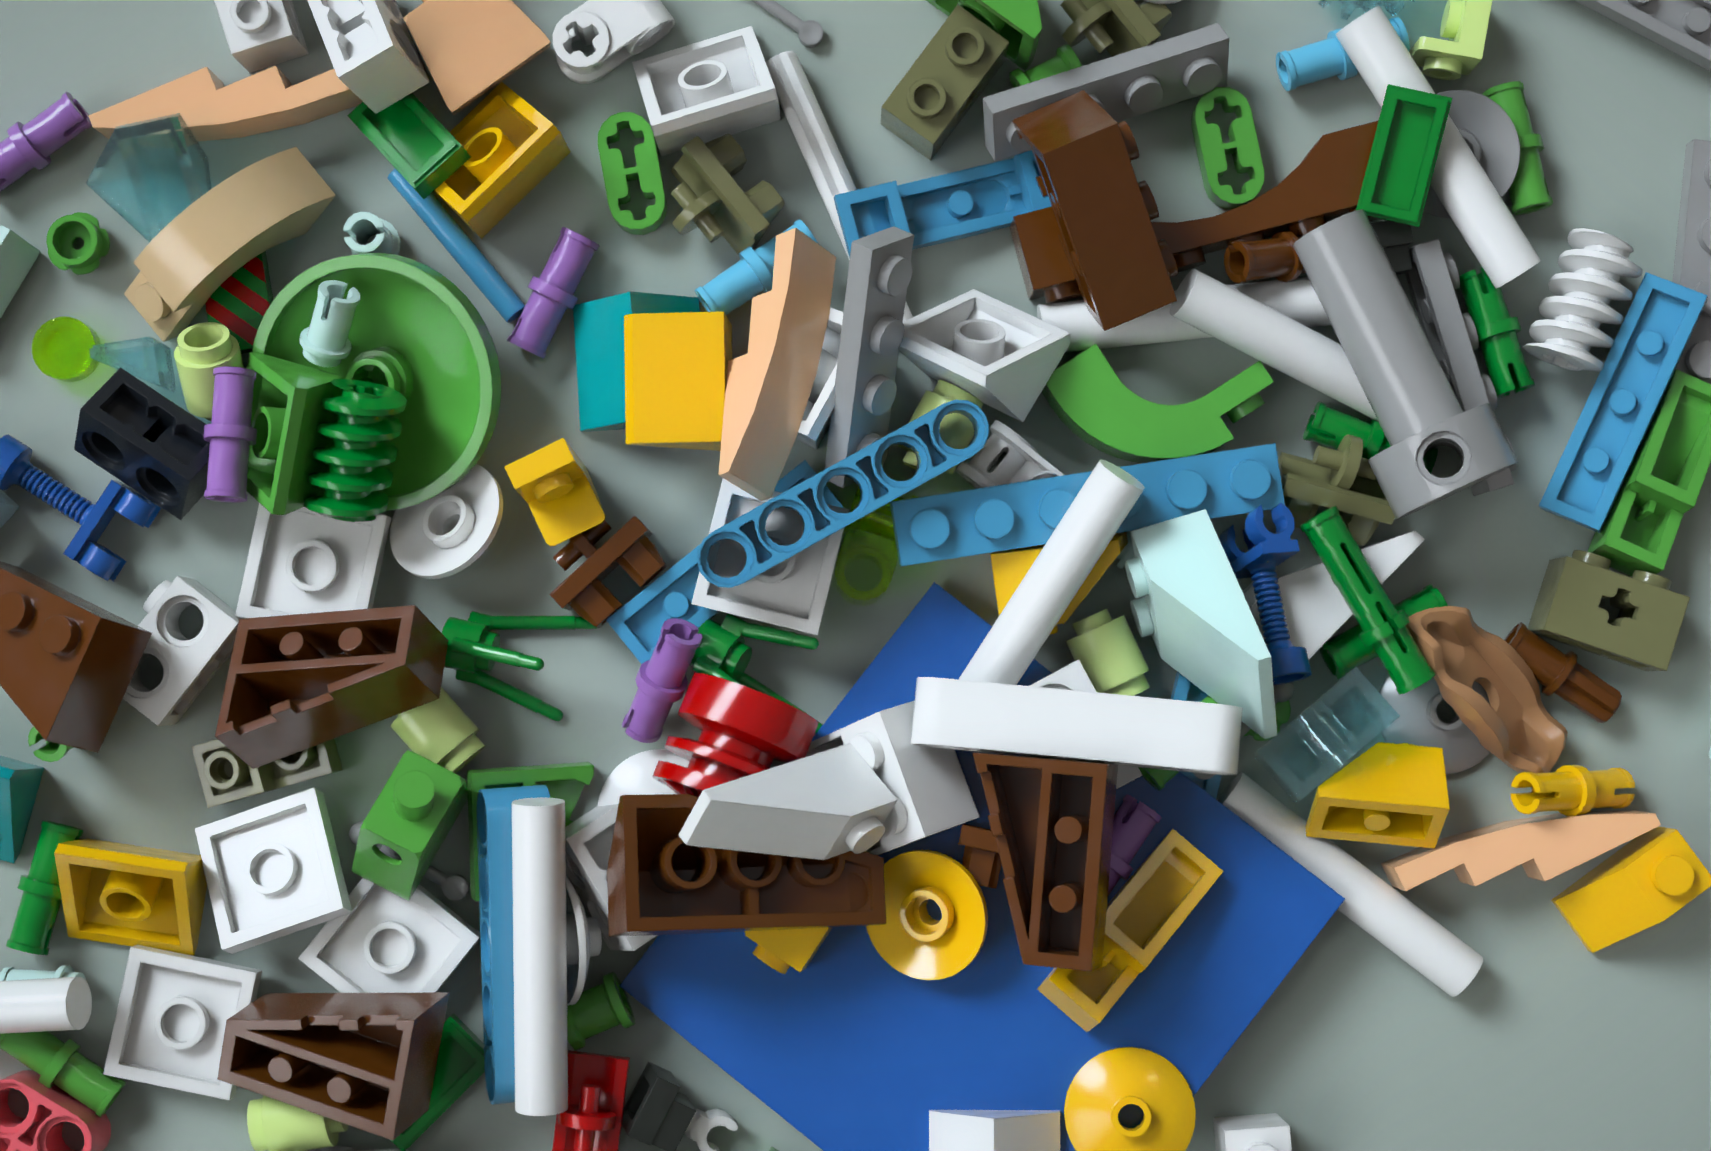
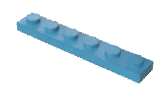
M1276 443L1120 467L1141 482L1145 489L1116 533L1137 530L1206 509L1209 518L1212 519L1250 513L1261 504L1263 511L1271 510L1280 503L1285 505ZM1092 471L890 502L899 565L901 567L1044 545Z

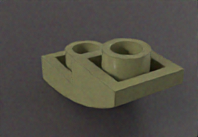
M218 739L191 746L208 808L343 770L335 739L255 769L251 768Z

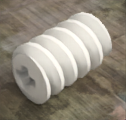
M1573 229L1567 237L1568 244L1572 249L1565 250L1558 259L1559 268L1564 273L1553 275L1548 283L1549 290L1554 296L1545 297L1539 305V313L1545 319L1536 320L1529 329L1530 337L1536 343L1526 344L1522 348L1539 360L1568 370L1602 371L1604 363L1589 353L1591 347H1612L1613 339L1601 331L1599 327L1601 323L1616 325L1622 323L1623 316L1611 308L1609 303L1611 300L1631 301L1633 297L1632 291L1620 284L1619 279L1620 277L1639 278L1643 270L1628 259L1630 253L1634 252V250L1627 242L1614 235L1597 230Z

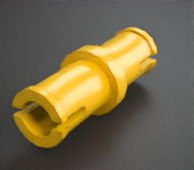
M1565 765L1552 773H1519L1513 779L1511 787H1532V791L1528 793H1510L1514 807L1523 814L1559 811L1565 816H1577L1587 814L1593 808H1626L1633 801L1635 794H1615V789L1635 788V782L1632 775L1621 767L1589 771L1581 765Z

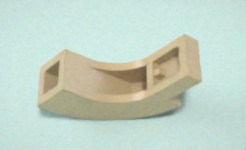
M297 147L257 161L202 195L151 240L133 262L140 272L124 295L163 342L178 337L226 279L264 251L306 234L336 194Z

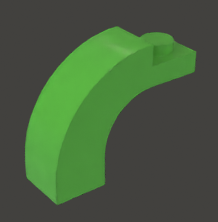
M1094 344L1054 370L1041 393L1060 420L1087 444L1119 459L1136 463H1148L1207 454L1225 445L1234 437L1221 417L1227 414L1234 424L1265 404L1259 392L1274 381L1261 361H1258L1198 400L1180 405L1157 404L1147 401L1130 391L1118 378L1097 344Z

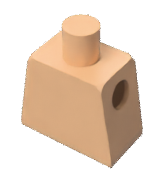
M422 0L423 3L404 17L406 25L445 104L453 116L550 48L551 44L541 29L512 0Z

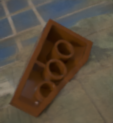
M690 794L622 795L619 798L607 867L609 937L886 924L883 857L865 851L855 854L851 850L826 860L689 846L682 841L679 833L699 797Z

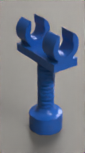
M9 434L1 437L0 489L4 491L13 484L20 485L21 488L31 492L32 495L42 499L43 502H47L54 509H58L59 512L79 523L81 527L63 554L77 561L97 576L114 582L127 561L97 543L100 536L116 512L141 527L149 528L161 508L124 483L115 480L110 481L96 504H92L85 497H81L74 490L65 487L63 483L55 480L52 476L49 477L47 473L33 466L30 462L32 456V449Z
M1282 503L1270 510L1272 521L1276 527V534L1267 530L1264 525L1262 504L1247 515L1245 528L1242 530L1244 541L1248 547L1246 553L1236 546L1234 525L1224 530L1219 536L1221 545L1236 578H1251L1253 582L1252 585L1255 588L1254 593L1256 594L1255 599L1258 600L1256 604L1260 613L1259 618L1262 619L1260 623L1263 625L1261 628L1264 631V642L1267 644L1266 646L1272 660L1273 686L1296 682L1312 675L1306 648L1295 647L1289 640L1290 635L1287 634L1289 629L1286 628L1288 624L1285 621L1287 620L1284 615L1285 610L1282 609L1284 605L1281 603L1283 600L1280 597V586L1277 584L1276 566L1300 551L1298 540H1291L1290 538L1295 528L1294 517L1291 511Z

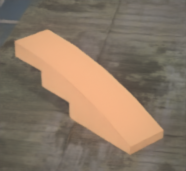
M275 65L224 86L223 82L208 67H204L88 115L92 127L112 142L177 144L242 138L302 125L358 106L363 101L337 77L335 69L292 86L290 80Z
M797 228L776 235L772 290L752 298L748 353L729 360L727 366L718 475L760 501L772 497L797 437L817 374L830 314L836 257Z
M1636 810L1590 811L1587 814L1577 816H1565L1557 813L1503 821L1445 837L1437 841L1435 849L1420 847L1383 862L1381 865L1391 886L1403 891H1408L1451 869H1454L1460 882L1476 887L1521 864L1529 878L1546 882L1660 826L1661 823L1656 813Z

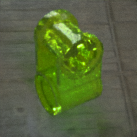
M859 486L850 512L856 509L860 502L861 492ZM912 495L909 499L919 498V496ZM898 497V498L894 499L893 501L906 500V499H905V498H902V497ZM890 502L844 528L846 534L836 562L834 581L839 594L853 605L866 606L876 603L885 595L890 586L898 562L893 520L890 518L892 517ZM862 558L874 562L880 569V583L869 591H857L852 588L844 575L845 569L852 561Z

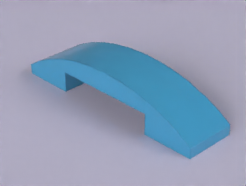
M1032 150L1017 154L1011 159L897 185V181L837 194L833 198L849 258L852 241L893 226L914 234L913 250L1010 227L1014 216L1051 207L1048 195L1042 197L1035 177L1041 174Z

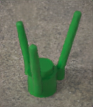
M471 611L468 620L449 617L443 627L442 634L449 640L444 667L456 670V680L477 684L535 713H539L554 721H560L563 718V712L560 709L482 671H491L495 662L536 671L544 667V661L541 658L499 648L500 635L492 633L491 630L597 629V627L581 616H492Z
M732 614L726 615L722 625L711 619L702 623L698 628L697 634H702L703 638L689 665L693 667L692 670L747 686L801 710L744 672L752 656V648L744 644V637L815 650L819 646V641L815 637L748 623ZM820 722L818 723V726H817V729H816V731H815V734L818 732V730H819V729L821 728V726L823 725V724H821Z

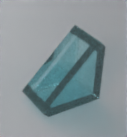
M180 113L116 126L86 182L96 194L149 242L183 210L212 189L208 157Z

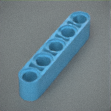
M956 399L944 403L716 529L703 539L698 549L697 563L700 573L708 582L718 587L731 588L741 585L974 456L984 447L988 439L989 424L985 413L979 406L968 400ZM952 413L962 414L972 422L974 438L967 448L953 449L947 446L941 439L939 429L945 415ZM904 445L915 453L918 461L917 470L911 479L895 481L889 478L883 471L881 464L882 455L888 447ZM846 476L853 479L859 486L861 492L860 502L852 512L837 513L831 510L825 503L823 497L824 487L832 478ZM782 507L797 511L804 523V531L801 538L796 543L788 546L778 545L768 537L765 529L769 514ZM724 539H732L739 542L744 547L747 555L744 569L737 576L730 578L715 574L708 562L712 546Z
M546 785L480 789L477 794L476 814L484 1069L486 1090L492 1105L515 1102L512 801L523 798H550Z

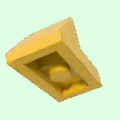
M564 438L504 466L514 489L528 503L545 542L550 547L585 532L605 520L606 515L587 468Z

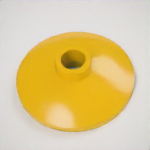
M931 850L908 851L887 861L884 864L886 924L866 926L870 940L877 952L897 971L920 980L945 979L962 971L979 954L988 928V912L985 898L975 878L955 859ZM929 899L934 900L940 907L942 913L941 920H935L929 915L927 911Z
M1120 1047L1096 1055L1080 1068L1067 1091L1064 1118L1069 1139L1076 1151H1186L1195 1128L1196 1109L1189 1084L1181 1072L1169 1060L1147 1049ZM1127 1104L1138 1105L1143 1110V1120L1135 1128H1126L1118 1120L1120 1109Z

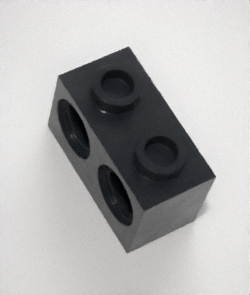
M121 367L80 409L74 450L179 520H182L200 500L207 488L210 442L203 439L204 425L207 424Z

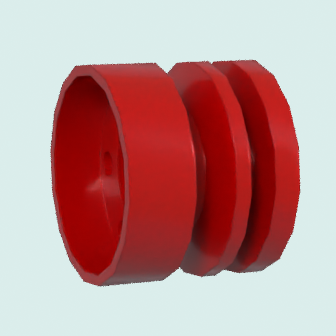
M694 673L678 715L692 726L701 730V735L698 741L668 736L665 748L690 762L688 767H683L670 762L658 761L653 778L668 786L676 794H690L699 797L704 789L770 769L773 760L789 763L805 758L819 722L796 707L747 686L704 673Z

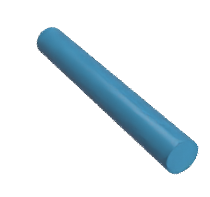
M396 169L392 170L387 179L507 323L517 319L522 314L525 304L437 198L431 193L423 199Z

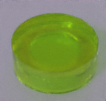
M56 317L50 319L35 333L32 341L33 359L37 367L44 374L63 382L83 380L94 372L100 362L102 349L98 335L89 325L75 318Z

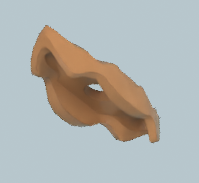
M1435 607L1409 616L1411 621L1406 627L1428 664L1436 672L1434 679L1439 686L1442 698L1454 709L1461 721L1477 736L1480 744L1518 773H1549L1566 747L1568 732L1544 708L1540 698L1539 684L1534 673L1518 652L1499 636L1480 628L1473 621L1470 610L1465 607ZM1474 681L1478 682L1485 689L1489 703L1483 696L1472 689Z

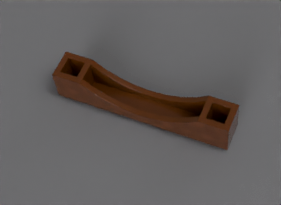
M1378 121L1322 135L1300 165L1283 181L1246 205L1208 218L1177 223L1151 222L1157 241L1165 239L1176 261L1178 272L1205 264L1204 254L1226 249L1234 241L1265 240V238L1272 237L1280 231L1292 232L1297 237L1304 236L1328 221L1356 211ZM1052 206L1014 216L1010 232L1029 300L1045 296L1046 304L1067 302L1081 297L1082 294L1058 237L1061 231ZM1368 216L1370 222H1371V221H1374V220H1377V219H1380V218H1375V217Z

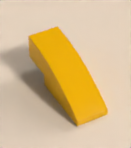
M1172 829L1107 904L1102 966L1093 971L1054 968L1037 990L1086 1032L1090 1031L1102 1021L1138 974L1147 968L1223 873V870L1177 831Z

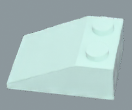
M1206 509L1130 531L1134 558L1125 560V569L1135 598H1138L1131 600L1130 604L1140 636L1152 635L1161 659L1217 703L1242 707V722L1262 738L1267 739L1277 736L1271 655Z

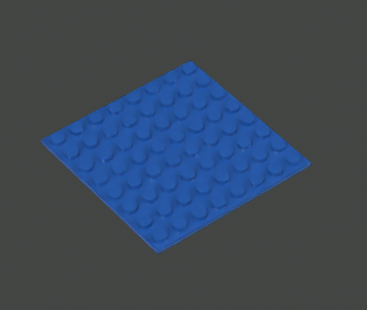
M934 582L814 735L812 741L879 711L915 701L918 677L959 679L992 626ZM1033 659L1017 685L1030 686L1052 674V672ZM955 750L979 818L878 855L883 857L884 864L899 854L913 850L940 852L963 864L965 845L958 844L962 825L968 824L991 829L988 819L990 813L981 775L977 773L973 753L985 752ZM1177 773L1160 791L1156 790L1140 776L1116 789L1114 815L1123 803L1125 795H1130L1137 800L1136 803L1142 802L1159 814L1161 820L1155 824L1129 865L1134 870L1129 878L1172 829L1177 831L1222 869L1223 873L1147 968L1138 974L1102 1021L1088 1032L1083 1030L1037 990L1054 968L1023 964L1003 882L1005 876L1002 865L996 889L979 886L984 895L988 912V928L984 944L979 954L966 968L945 979L920 980L904 975L891 967L880 956L870 940L866 926L832 927L806 969L799 972L790 966L785 974L776 971L753 955L752 952L758 944L746 937L744 931L658 935L619 986L823 1151H929V1110H1060V1151H1076L1066 1130L1064 1106L1070 1083L1086 1062L1096 1055L1114 1048L1137 1047L1147 1049L1169 1060L1181 1072L1189 1084L1194 1097L1345 898L1183 773ZM1119 879L1108 896L1107 904L1128 879ZM929 899L927 902L929 915L935 920H941L942 913L940 907L934 900ZM1127 1104L1120 1109L1118 1120L1126 1128H1135L1143 1120V1110L1138 1105Z

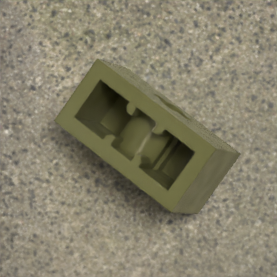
M957 5L881 106V125L931 161L1005 62L1009 41L964 8Z
M1574 550L1572 557L1566 556L1549 560L1528 625L1529 630L1536 635L1644 671H1667L1690 597L1670 591L1672 581L1657 574L1634 570L1631 578L1610 571L1609 568L1612 561L1594 553ZM1610 598V605L1620 609L1617 618L1609 619V612L1599 608L1601 599Z

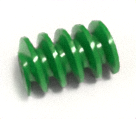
M333 379L331 381L332 384L343 390L342 396L323 398L321 406L337 414L338 419L333 422L318 423L316 429L320 434L334 440L333 446L314 448L312 452V457L329 465V471L312 472L308 476V482L324 489L325 494L324 496L306 497L303 506L313 512L337 520L350 522L373 521L376 519V515L385 512L388 506L389 498L381 490L391 486L393 473L385 465L394 462L398 452L396 446L388 440L399 437L402 430L401 422L392 415L399 414L405 410L407 399L397 390L381 384L352 379Z

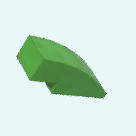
M1678 369L1675 370L1600 533L1595 531L1587 551L1611 560L1610 567L1630 576H1633L1634 570L1653 574L1664 570L1683 515L1695 507L1711 463V384Z

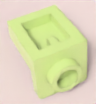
M1492 0L1447 1L1441 21L1440 37L1449 38V41L1422 36L1409 51L1419 67H1423V74L1436 79L1455 80L1459 79L1461 74L1469 75L1483 57Z

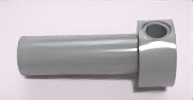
M1356 210L1335 218L1298 239L1293 247L1391 446L1371 457L1368 462L1395 518L1399 519L1417 512L1517 464L1518 461L1489 403L1463 412L1365 210ZM1448 446L1454 449L1460 456L1461 469L1451 477L1439 478L1428 472L1423 458L1433 447Z

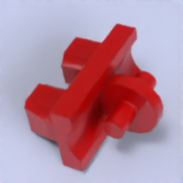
M568 1050V1109L556 1115L552 1151H619L630 1057Z

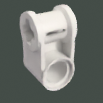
M588 0L571 13L565 15L555 26L552 36L557 63L561 72L569 80L579 84H591L602 79L606 74L632 56L655 45L671 31L676 21L661 0ZM578 39L586 46L593 44L594 53L586 57L580 50L573 52L571 44Z
M995 420L989 427L992 435L986 441L984 447L976 453L969 463L961 462L955 469L975 489L1064 475L1041 457L1035 448L1024 438L998 420ZM1004 452L1007 453L994 471L989 473L988 471Z

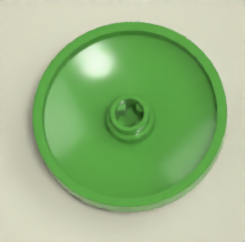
M359 253L321 262L296 276L280 291L265 312L258 327L252 353H262L344 376L345 379L381 384L397 390L407 399L405 410L399 414L392 415L401 422L402 430L399 437L388 440L396 446L398 452L396 460L385 465L393 473L391 486L381 490L389 498L386 511L414 506L443 493L464 478L485 452L497 423L501 402V373L496 349L485 322L467 296L454 283L429 266L410 258L387 253ZM327 280H337L348 284L343 299H347L348 291L352 287L356 288L360 293V302L356 306L348 334V339L351 342L350 354L347 358L341 359L340 364L335 367H321L309 362L303 356V348L299 341L301 332L310 326L318 297V287Z

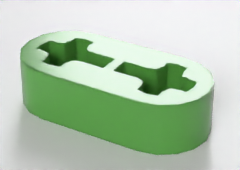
M1216 87L1204 94L1197 102L1191 116V128L1206 194L1216 206L1232 210L1248 204L1259 194L1264 184V167L1252 110L1248 100L1235 89ZM1214 104H1221L1225 113L1235 112L1237 118L1228 127V143H1223L1218 124H1207L1205 120L1213 111ZM1232 154L1237 173H1248L1250 178L1242 186L1240 194H1234L1230 185L1220 186L1218 181L1227 171L1226 155Z
M619 112L611 115L603 122L598 132V150L608 205L615 222L623 231L633 235H646L655 231L663 223L667 214V199L657 144L650 124L642 116L633 112ZM631 128L635 138H644V143H640L634 148L636 167L626 168L620 149H610V143H615L620 139L619 130ZM639 179L645 198H655V205L646 207V218L635 220L630 210L621 211V204H626L631 200L628 181Z

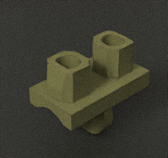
M1064 0L1060 5L1073 21L1062 35L1070 47L1075 46L1087 38L1099 54L1107 50L1112 57L1155 43L1161 36L1160 31L1172 18V12L1165 4L1150 3L1139 0L1137 3L1134 0Z
M725 134L704 144L699 136H696L683 145L681 149L683 155L671 169L672 174L680 182V185L671 192V195L684 209L673 221V226L680 235L687 234L698 227L710 243L723 236L738 255L749 246L754 250L769 225L779 215L785 205L783 198L770 183L764 180L744 193L732 176L744 168L747 159L744 150L731 134Z
M1350 434L1345 435L1337 450L1319 445L1315 450L1313 460L1281 452L1278 463L1284 502L1294 517L1295 528L1300 529V525L1315 517L1319 505L1328 508L1336 505L1340 516L1356 543L1361 546H1365L1380 522L1393 524L1395 516L1368 462L1369 459L1362 457L1363 440L1360 437Z

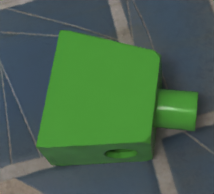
M407 750L363 821L359 831L352 872L409 901L468 800L466 780L452 771ZM382 845L390 847L400 855L402 860L393 859L380 851Z

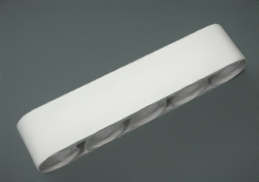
M918 677L916 681L911 744L933 748L1117 764L1121 766L1205 774L1237 775L1243 708L1204 702L948 678Z

